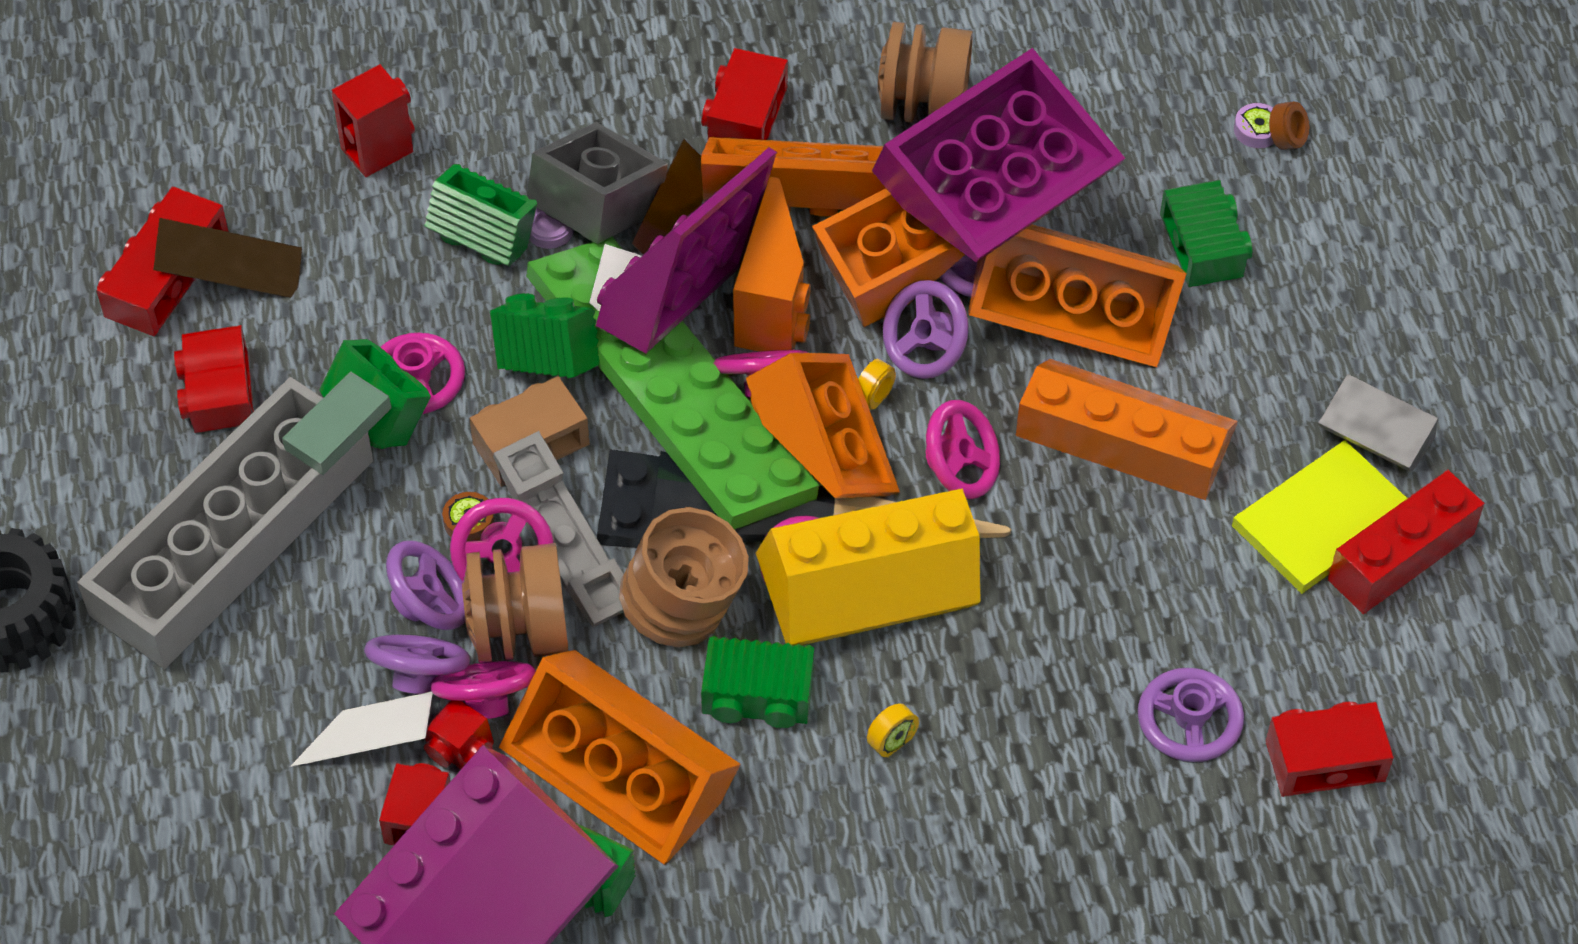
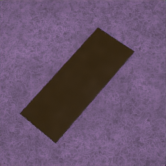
M684 138L666 173L665 182L660 185L632 242L643 255L649 250L657 236H666L682 215L689 216L703 202L701 155Z
M159 218L153 270L291 298L299 286L302 247Z

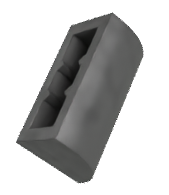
M1347 374L1320 419L1319 427L1412 472L1436 437L1438 418Z

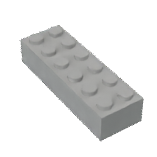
M289 377L77 581L88 615L163 669H166L373 462L368 432L324 475L284 449L282 438L323 399L306 386Z

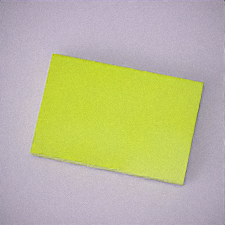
M1344 440L1233 518L1232 527L1303 594L1329 575L1335 551L1338 547L1402 503L1407 497Z

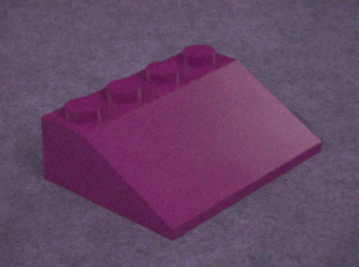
M1031 48L884 144L872 172L904 210L973 261L978 262L1122 164L1126 158L1038 53Z
M767 148L689 216L682 215L666 236H657L649 250L641 257L634 256L624 272L616 279L610 277L602 286L597 297V303L601 307L596 326L638 350L647 353L732 276L742 264L777 152Z
M482 745L334 914L362 944H551L619 866L509 757Z

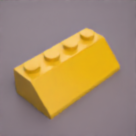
M963 488L771 528L756 551V556L785 642L793 646L797 644H811L949 613L978 605L981 602L980 535Z

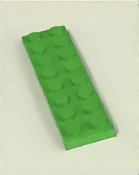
M613 237L598 244L590 242L529 261L526 277L545 301L562 297L572 298L574 306L593 308L595 310L593 318L597 322L599 311L589 302L604 245L622 248ZM683 321L647 353L629 345L597 327L595 324L594 327L598 330L595 337L599 339L597 347L600 364L598 367L717 516L727 521L734 530L817 499L819 489L817 481L762 425L760 417L755 412L751 402L727 374L720 373L716 365L713 364L715 359Z

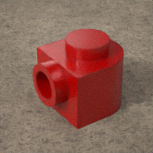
M451 700L427 726L425 738L427 743L424 745V750L440 766L447 768L453 763L462 769L482 745L492 749L494 740L488 719L462 701Z

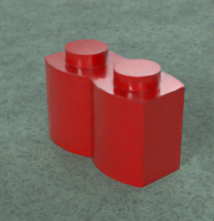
M242 325L182 334V350L174 351L178 379H185V389L177 390L181 418H190L194 433L240 426L254 412L248 348Z

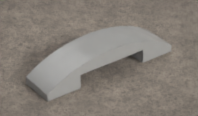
M537 431L494 452L493 457L512 499L532 506L548 523L557 547L561 583L586 620L594 628L623 613L624 611L619 599L620 582L623 572L614 558L609 560L562 481L564 473L540 432ZM526 523L529 532L531 533L534 541L538 545V540L534 530L528 523Z

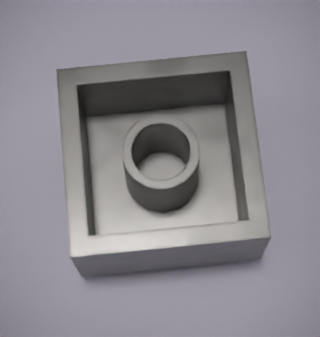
M595 122L532 153L527 196L529 199H536L538 203L537 208L544 211L549 217L559 220L580 233L584 238L598 244L644 220L660 185L665 182L668 163L600 123Z

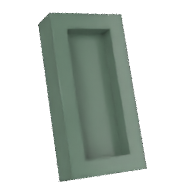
M350 372L282 438L284 449L324 475L391 409L390 398L373 385Z

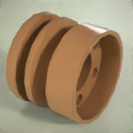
M894 21L885 46H883L879 66L878 92L881 101V119L894 120L898 100H905L904 119L905 122H912L915 118L919 102L928 103L930 115L967 91L973 31L942 27L936 46L928 47L926 46L925 26L917 24L911 45L905 44L906 23Z
M691 507L668 510L653 519L621 578L619 599L625 617L639 633L659 644L684 647L699 644L708 638L717 629L748 574L749 556L740 535L727 521L710 511Z
M556 543L522 547L519 571L508 572L501 549L493 550L495 574L483 575L480 552L466 553L467 566L462 583L467 634L477 651L479 664L492 662L490 638L502 637L505 660L514 659L516 635L527 634L534 657L569 651Z

